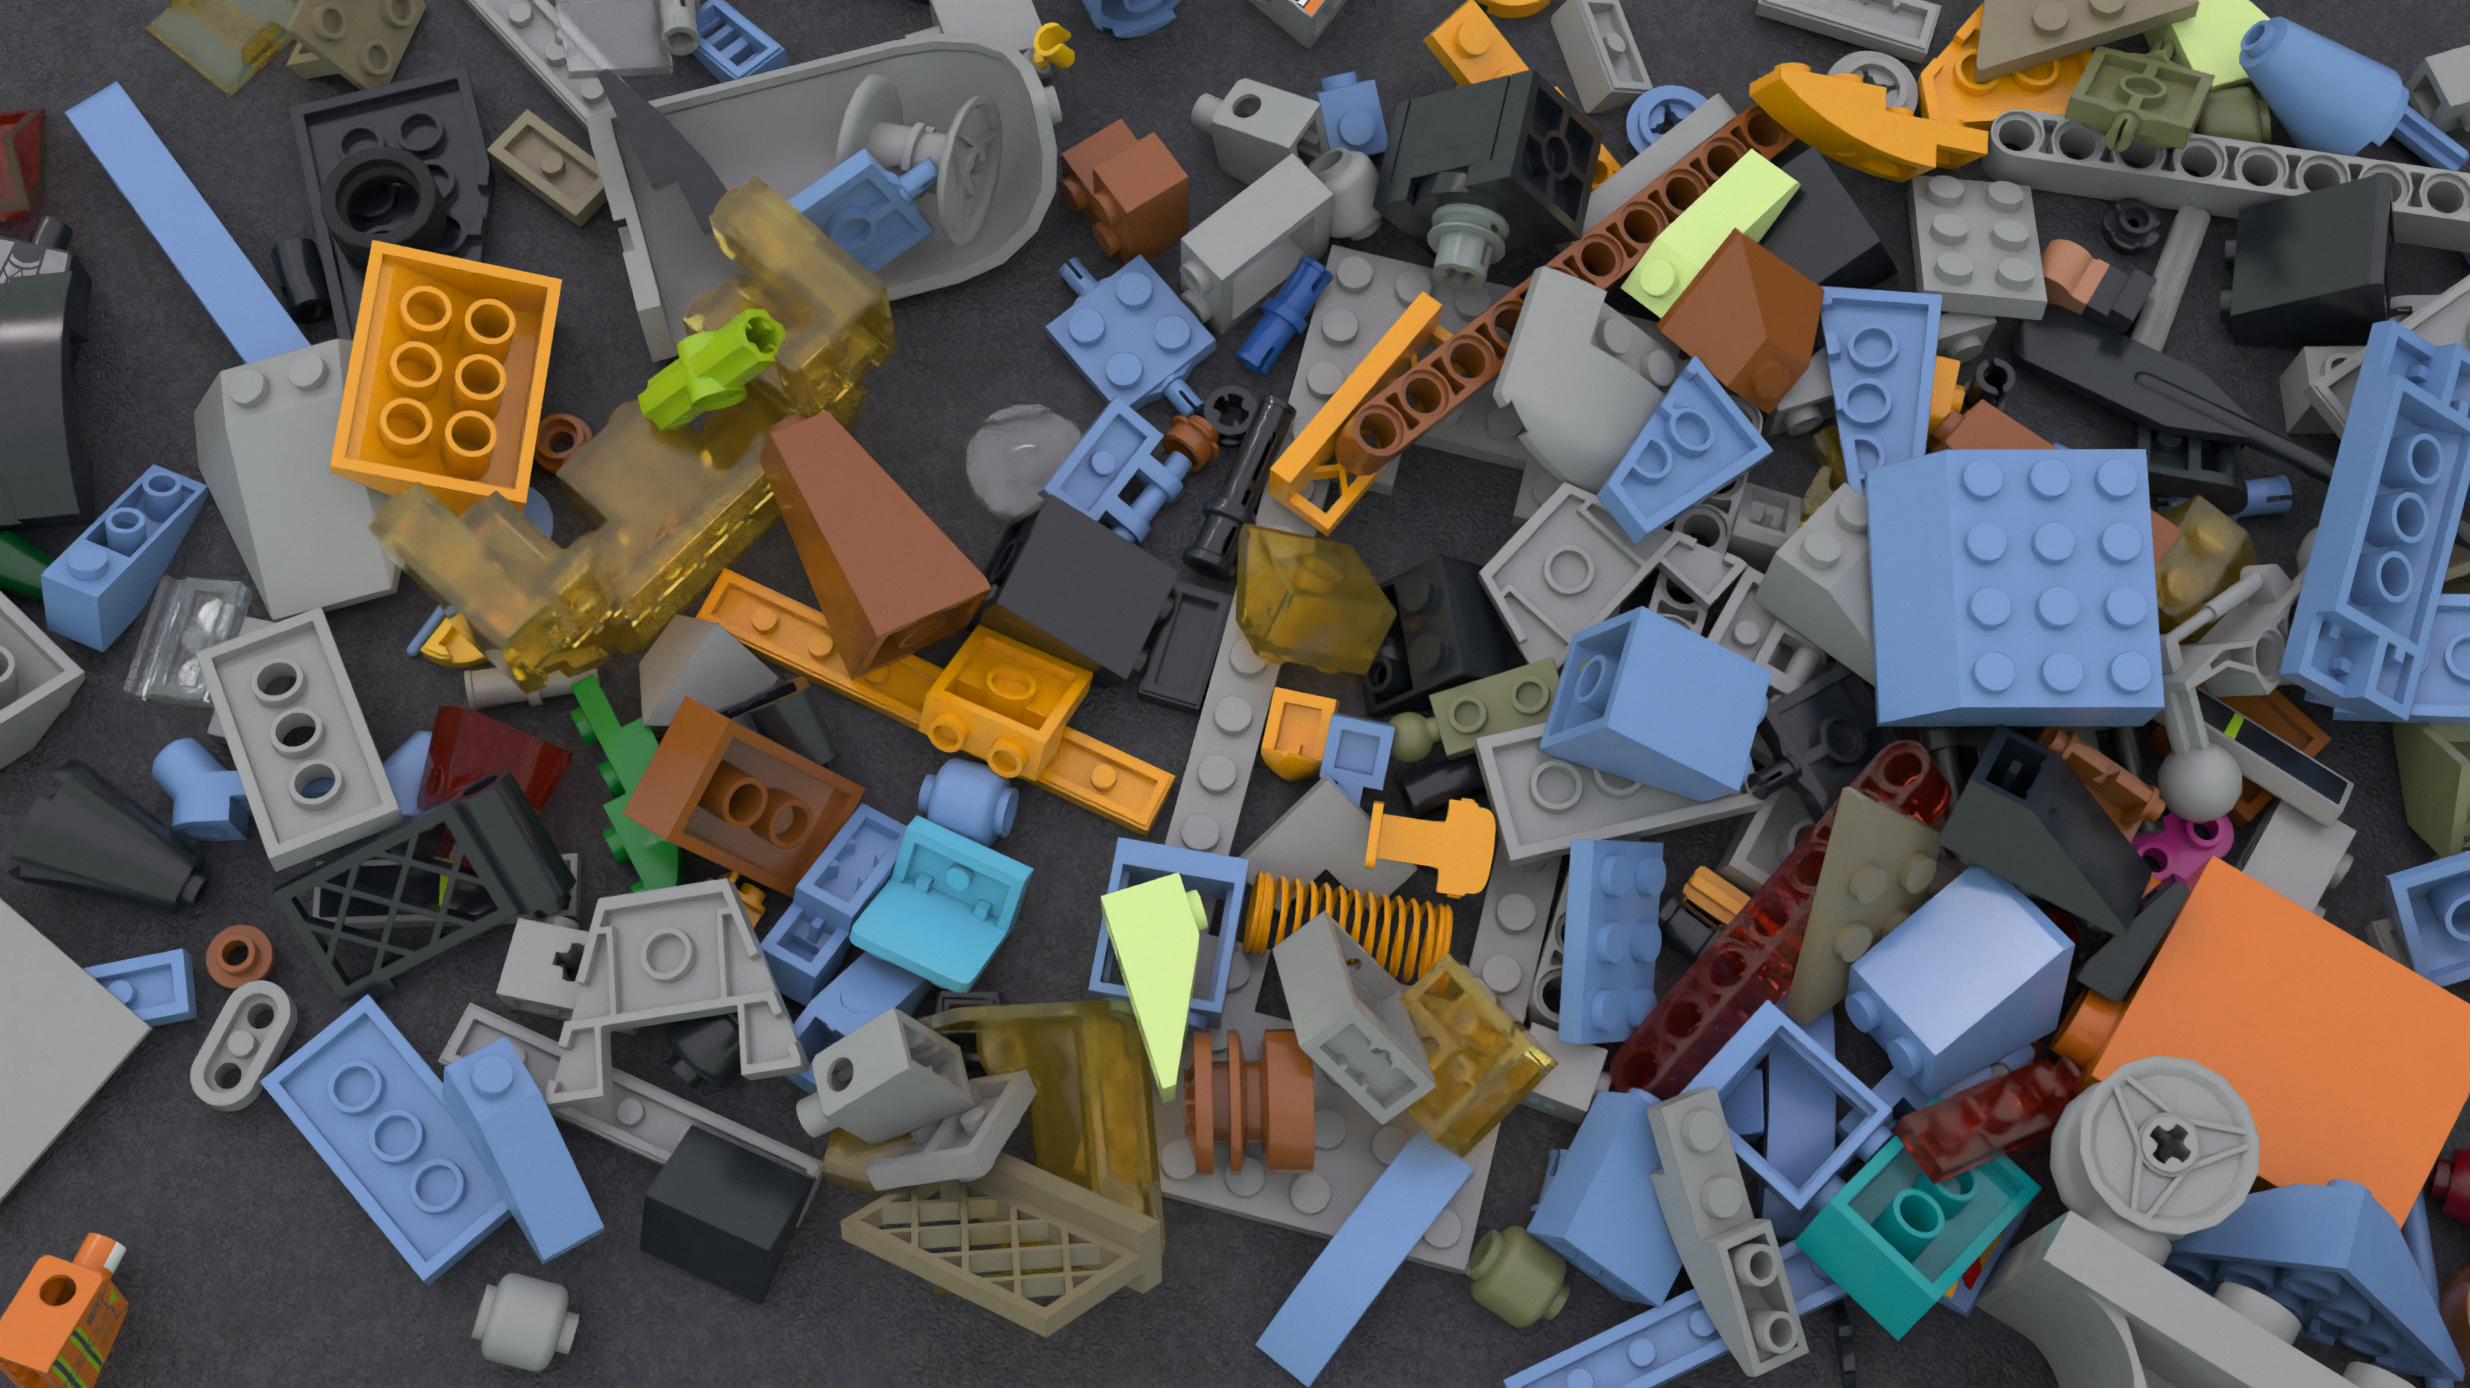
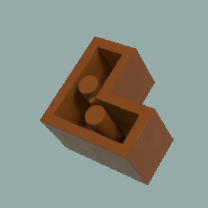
M1119 119L1061 153L1063 179L1059 181L1061 193L1073 211L1079 212L1083 210L1094 224L1092 225L1093 235L1107 256L1111 257L1116 254L1124 266L1139 254L1147 261L1181 241V238L1188 234L1189 176L1155 132L1138 141L1124 121Z

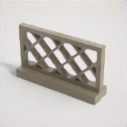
M1000 1151L995 1159L991 1170L976 1180L961 1182L955 1179L895 1188L841 1220L843 1240L1045 1338L1123 1286L1145 1294L1162 1282L1160 1221ZM940 1191L941 1199L925 1200ZM979 1218L986 1221V1223L969 1224L968 1219ZM960 1220L961 1224L920 1227V1222ZM911 1223V1228L882 1230L878 1228L888 1224ZM1019 1242H1032L1038 1246L1019 1247ZM1011 1243V1248L969 1251V1246ZM961 1246V1251L959 1252L929 1253L923 1250L928 1248ZM1071 1266H1084L1090 1269V1271L1072 1272ZM1063 1267V1272L1021 1275V1270ZM1013 1270V1276L982 1278L973 1274ZM1063 1295L1046 1307L1026 1299L1028 1297Z

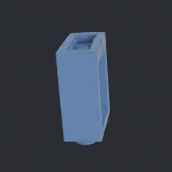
M1118 837L1107 894L1129 888L1131 884L1139 885L1179 872L1185 892L1197 890L1199 896L1226 900L1208 1000L1192 998L1187 1033L1193 1034V1031L1206 1030V1027L1221 1029L1248 880L1249 860ZM1102 917L1088 988L1090 1006L1101 1008L1100 1015L1105 1018L1135 1023L1136 1018L1126 987L1112 984L1116 956Z
M1767 999L1680 1094L1700 1086H1716L1719 1100L1722 1104L1767 1054L1780 1043L1864 1117V1120L1800 1189H1797L1727 1125L1738 1163L1802 1220L1812 1208L1819 1213L1847 1184L1840 1177L1858 1158L1867 1164L1892 1139L1894 1134L1887 1126L1893 1121V1109Z

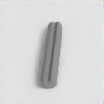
M2190 204L2180 207L2179 212L2175 215L2152 276L2157 281L2142 305L2130 335L2131 339L2159 352L2163 350L2211 220L2207 210L2197 209Z

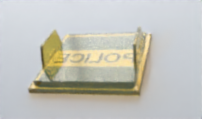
M169 0V7L145 29L231 97L293 39L286 32V25L297 3L293 0Z

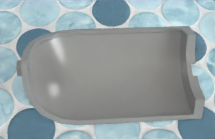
M933 34L893 40L648 101L706 160L744 211L772 262L775 264L787 255L784 248L769 234L763 218L835 168L837 141L845 111L856 88L868 75L881 73L897 88L903 109V125L913 127L917 122L924 123L926 127H936L937 132L946 134L956 113L969 98L982 94H989L997 103L1002 123V154L998 182L991 208L981 230L970 244L960 247L954 245L942 232L937 214V195L925 193L922 198L915 200L917 205L928 216L935 231L837 299L819 283L802 276L772 297L764 289L759 279L754 280L728 226L705 236L678 181L658 191L654 190L614 110L586 117L591 146L613 221L623 219L627 221L628 226L618 228L624 249L622 254L652 361L657 362L678 356L676 345L679 341L697 333L718 330L746 309H766L772 319L783 324L784 328L958 284L1004 264L1038 231L1056 192L1057 145L1053 124L1062 122V114L1054 86L1044 88L1034 66L1014 46L984 36Z

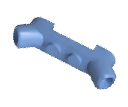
M417 731L383 762L404 821L427 811L421 808V800L436 735L431 731ZM193 738L175 740L160 751L153 762L151 775L154 782L174 801L171 830L180 837L200 841L247 840L249 815H253L238 771H228L199 741ZM328 777L314 779L304 787L301 796L309 799L322 797L332 789L335 780ZM435 826L424 832L431 831L433 828H435ZM391 828L385 829V830L380 831V832L375 833V834H376V835H379V834H381V833H383V832H385V831H387V830H389V829H391Z

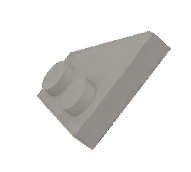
M1023 1070L970 1079L969 1085L974 1107L911 1131L910 1134L916 1144L901 1156L886 1158L877 1155L867 1164L864 1170L874 1189L878 1191L955 1179L961 1182H969L986 1175L993 1167L995 1159L1008 1138L1020 1124L1023 1114L1038 1092L1028 1071Z

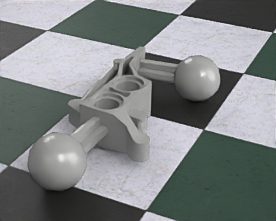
M2318 527L2312 529L2301 542L2296 554L2298 575L2292 581L2277 564L2245 566L2241 570L2240 581L2204 604L2196 615L2168 634L2160 635L2165 708L2161 712L2172 751L2166 756L2157 771V783L2160 790L2159 795L2166 802L2169 811L2183 820L2201 824L2223 818L2233 809L2243 792L2242 770L2234 757L2220 745L2209 742L2195 687L2204 682L2213 697L2269 695L2276 686L2296 685L2280 676L2279 671ZM2225 615L2198 643L2179 645L2178 642L2204 624L2212 623Z

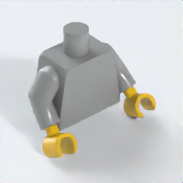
M929 0L933 27L904 35V39L933 34L984 36L1016 47L1034 66L1040 79L1052 76L1051 64L1057 68L1065 69L1069 68L1075 60V52L1065 44H1062L1071 38V33L1054 22L1042 26L1032 0Z

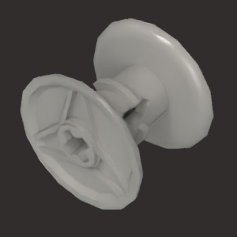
M881 73L868 75L856 88L845 111L837 141L835 168L865 148L886 171L901 177L930 156L939 167L937 183L915 197V199L922 198L925 193L937 195V214L943 234L958 247L970 244L981 230L991 208L999 177L1002 154V123L997 103L989 94L969 98L956 113L947 134L937 132L936 127H926V124L919 122L913 127L903 125V109L897 88Z
M2155 1055L2123 1064L2102 1082L2092 1084L2066 1105L2052 1133L2050 1170L2061 1201L2069 1210L2082 1218H2087L2094 1205H2108L2114 1213L2147 1231L2160 1232L2169 1242L2181 1240L2189 1233L2217 1226L2244 1204L2259 1172L2260 1137L2248 1104L2223 1076L2192 1059Z

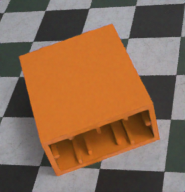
M2212 855L2186 879L2190 892L2122 1001L2118 1000L2116 1003L2086 985L2067 1011L2054 1034L2049 1050L2076 1066L2055 1105L2064 1110L2068 1103L2089 1086L2102 1082L2123 1064L2155 1055L2192 1059L2223 1076L2248 1104L2260 1137L2259 1172L2248 1194L2297 1183L2327 1186L2328 1181L2333 1179L2348 1180L2368 1188L2376 1201L2396 1220L2401 1231L2470 1094V1004ZM2151 874L2142 898L2162 880Z

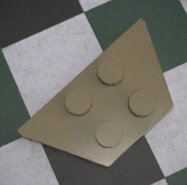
M1984 0L1974 78L1977 83H1981L2095 48L2097 45L2101 46L2196 17L2199 1Z
M1851 786L1842 789L1784 1012L1801 1025L1811 1023L1846 998L1850 966L1925 904L1930 884L1936 874V862L1941 845L1937 844L1936 841L1941 834L1940 832L1910 815H1904L1890 805L1867 797Z

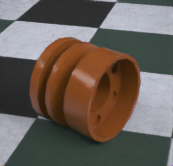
M1265 1029L1261 1040L1259 1060L1246 1061L1238 1030H1227V1061H1212L1210 1030L1193 1031V1046L1186 1069H1184L1185 1138L1188 1139L1195 1160L1196 1176L1213 1175V1144H1229L1230 1175H1241L1247 1143H1261L1264 1164L1268 1174L1313 1173L1315 1153L1313 1060L1299 1047L1295 1029Z

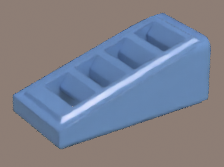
M708 0L700 6V10L696 14L700 43L696 42L698 43V48L692 54L721 83L792 66L786 50L724 0ZM722 22L725 24V26L706 40L702 38Z

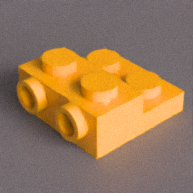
M978 624L927 691L918 731L928 735L931 743L941 751L952 753L961 749L986 760L992 771L999 776L1014 778L1021 775L1036 781L1060 746L1066 724L1088 694L1094 673Z

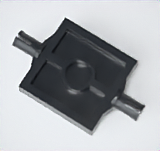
M1842 664L1768 704L1765 717L1757 726V730L1770 749L1775 762L1756 773L1750 774L1747 778L1749 789L1767 779L1771 780L1752 793L1760 800L1766 799L1772 793L1789 785L1796 792L1819 829L1835 819L1844 787L1851 786L1872 799L1926 766L1911 744L1906 726H1877L1875 687Z

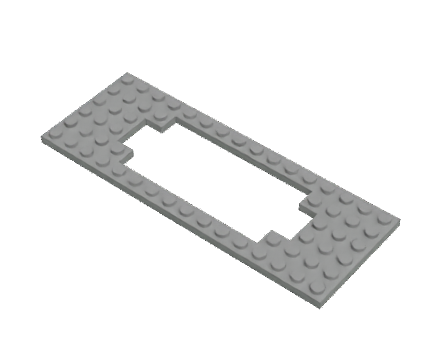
M1332 245L1325 270L1330 271L1334 278L1330 284H1327L1315 304L1288 401L1295 408L1297 414L1291 422L1274 464L1422 291L1442 304L1439 325L1455 335L1515 288L1485 281L1482 289L1463 292L1444 287L1436 282L1432 277L1433 268ZM1621 314L1674 355L1679 356L1680 347L1657 328L1658 322ZM1495 327L1498 336L1505 342L1510 343V335L1504 329ZM1429 342L1418 355V363L1438 347ZM1467 372L1463 377L1469 378V373ZM1497 378L1414 444L1523 470L1524 474L1511 522L1512 526L1521 528L1563 483L1545 469L1517 437L1525 432L1526 428L1512 401L1508 406L1498 407L1493 397ZM1406 395L1408 404L1411 408L1415 409L1414 396ZM1374 434L1361 435L1366 444L1378 449ZM1402 453L1391 461L1369 487L1368 491L1392 495ZM1335 454L1325 465L1336 464ZM1270 473L1263 490L1255 520L1257 526L1250 537L1165 845L1225 856H1230L1268 718L1274 688L1277 685L1318 533L1316 528L1268 494ZM1357 476L1347 477L1348 486L1352 484ZM1338 478L1312 480L1300 495L1324 511L1331 482L1339 483ZM1620 607L1611 615L1609 619L1618 616ZM1499 838L1461 999L1399 983L1405 990L1437 1085L1436 1088L1382 1125L1313 1060L1315 1114L1313 1173L1268 1174L1264 1164L1261 1143H1247L1241 1175H1230L1229 1144H1213V1175L1196 1176L1195 1160L1188 1139L1185 1138L1184 1069H1186L1193 1046V1034L1186 1033L1176 1100L1163 1104L1137 1022L1115 1021L1076 1160L1075 1174L1332 1240L1373 1185L1421 1128L1472 1167L1474 1172L1405 1260L1464 1275L1475 1235L1562 856L1508 868ZM1200 896L1208 922V929L1199 931V958L1192 998L1208 1000L1219 940L1218 936L1210 935L1209 932L1218 899ZM1236 941L1221 1029L1206 1027V1030L1211 1032L1212 1061H1227V1030H1238L1246 1061L1259 1060L1261 1040L1265 1029H1294L1292 1021L1255 1012L1270 958L1269 949L1266 950V954L1263 957L1259 955V951L1253 956L1251 952L1249 954L1244 952V943Z

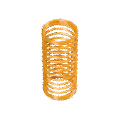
M1261 870L1257 873L1245 925L1243 949L1246 954L1251 952L1254 956L1258 951L1261 957L1266 954L1271 919L1281 885V913L1274 947L1284 940L1286 919L1295 889L1297 888V898L1292 934L1301 927V919L1310 890V920L1318 915L1319 907L1326 891V912L1331 917L1339 895L1341 897L1339 925L1344 930L1346 928L1349 908L1355 896V920L1351 937L1357 943H1359L1361 918L1369 899L1370 918L1363 948L1371 956L1376 919L1384 900V923L1376 955V961L1383 968L1388 951L1391 919L1397 904L1399 905V923L1389 966V974L1394 979L1398 975L1402 957L1405 922L1413 905L1414 924L1408 942L1403 974L1406 983L1413 976L1418 951L1420 923L1427 908L1428 927L1420 956L1418 982L1420 985L1425 983L1427 987L1429 985L1436 987L1441 982L1452 936L1453 911L1449 904L1444 906L1440 903L1434 910L1432 904L1427 900L1419 908L1415 898L1409 900L1405 905L1400 895L1395 897L1390 904V898L1385 892L1376 901L1375 895L1371 890L1366 892L1361 899V893L1356 887L1347 896L1346 890L1342 885L1337 887L1332 895V888L1327 882L1318 891L1313 879L1305 885L1303 890V883L1298 877L1291 882L1288 888V880L1284 874L1277 879L1274 885L1270 872L1264 874ZM1356 958L1348 960L1346 965L1355 964Z

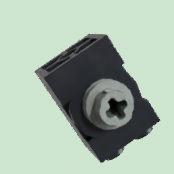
M1535 69L1413 98L1411 101L1397 102L1372 207L1435 259L1432 277L1436 282L1444 287L1463 292L1477 291L1484 287L1489 265L1499 262L1506 254L1522 249L1528 241L1537 249L1581 240L1603 133Z

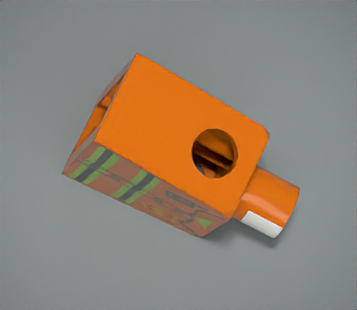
M90 1232L87 1233L72 1263L51 1255H44L38 1259L0 1319V1370L17 1388L94 1387L128 1311V1301L111 1281L126 1252V1248L106 1236Z

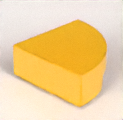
M459 601L423 645L420 652L424 658L438 665L465 668L480 665L494 659L503 653L514 641L508 632Z

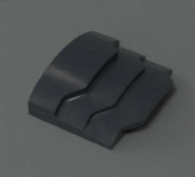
M73 271L10 277L9 283L0 284V532L94 523L93 462L73 449L70 344L89 342L87 282Z

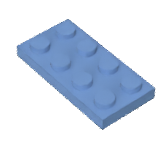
M368 994L260 1081L422 1281L429 1286L513 1216L442 1098V1080Z

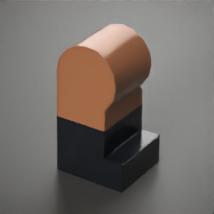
M2052 240L2041 254L2047 304L2062 306L2122 335H2125L2157 281L2154 277L2135 268L2130 276L2100 259H2094L2086 249L2069 240Z

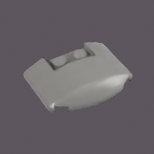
M1542 266L1536 268L1532 276L1493 392V397L1499 408L1508 406L1512 401L1526 428V431L1517 437L1545 469L1561 483L1566 482L1597 495L1680 372L1692 358L1681 360L1606 304L1604 300L1607 291L1574 276Z

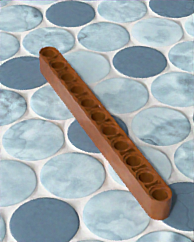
M1755 102L1584 234L1581 240L1575 241L1544 266L1609 291L1633 271L1654 240L1749 150L1753 149L1772 163L1800 141V139L1771 118ZM1750 136L1757 140L1758 144L1755 143ZM1709 166L1717 171L1719 177L1710 170ZM1667 197L1671 198L1677 204L1679 209H1676L1674 206H1672L1668 201ZM1625 229L1630 230L1636 236L1639 243L1633 241L1627 235ZM1582 261L1589 263L1595 269L1597 276L1587 271ZM1533 275L1356 412L1337 434L1334 443L1335 455L1346 470L1359 476L1371 475L1380 471L1499 377L1510 343L1505 342L1498 336L1495 327L1504 329L1512 339ZM1451 360L1461 363L1469 373V378L1462 377L1456 373L1451 365ZM1406 395H1412L1419 399L1425 408V413L1417 412L1411 408L1406 400ZM1360 429L1368 430L1377 436L1381 449H1376L1366 444L1361 437Z

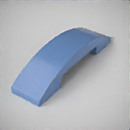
M1764 975L1762 977L1761 1006L1768 999L1835 1058L1833 1007L1811 1023L1801 1025L1784 1012L1793 977ZM1778 1043L1765 1057L1763 1158L1797 1189H1800L1835 1151L1836 1093L1785 1047ZM1758 1182V1219H1771L1776 1239H1797L1819 1213L1812 1208L1801 1220L1764 1185Z
M1420 1128L1332 1238L1255 1345L1305 1386L1310 1388L1351 1334V1330L1430 1226L1436 1222L1474 1172V1169Z

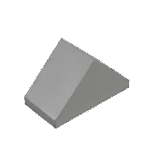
M1746 482L1725 555L1727 552L1745 561L1748 566L1765 575L1774 554L1799 529L1802 498Z

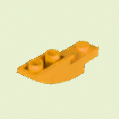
M1468 0L1423 39L1425 44L1458 83L1456 88L1530 70L1475 0ZM1557 86L1554 87L1561 95H1563V93L1559 90ZM1602 143L1591 192L1621 169L1620 165Z
M1791 62L1776 65L1774 71L1750 83L1749 96L1771 118L1792 135L1811 147L1814 145L1820 153L1848 167L1876 177L1903 183L1936 167L1954 170L1988 154V131L1964 127V121L1959 118L1940 117L1929 120L1914 117V112L1908 108H1886L1887 87L1863 83V78L1856 74L1839 73L1827 76L1812 73L1810 66L1806 64Z

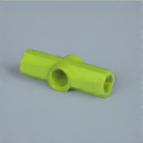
M746 309L718 330L697 333L679 341L676 345L679 358L649 379L646 390L638 395L642 415L651 419L660 431L679 430L705 411L727 408L743 401L747 397L745 384L776 363L779 359L780 351L788 346L783 324L772 319L766 309Z

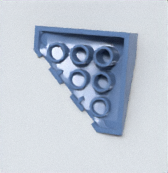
M2333 1179L2328 1181L2327 1186L2297 1183L2248 1194L2244 1204L2217 1226L2189 1233L2181 1240L2170 1242L2172 1251L2163 1267L2211 1297L2214 1296L2221 1283L2229 1282L2243 1285L2268 1296L2288 1309L2301 1324V1329L2297 1336L2326 1347L2333 1346L2335 1339H2338L2353 1350L2372 1355V1364L2396 1373L2463 1382L2465 1374L2464 1364L2396 1220L2371 1195V1191L2361 1184L2348 1180Z

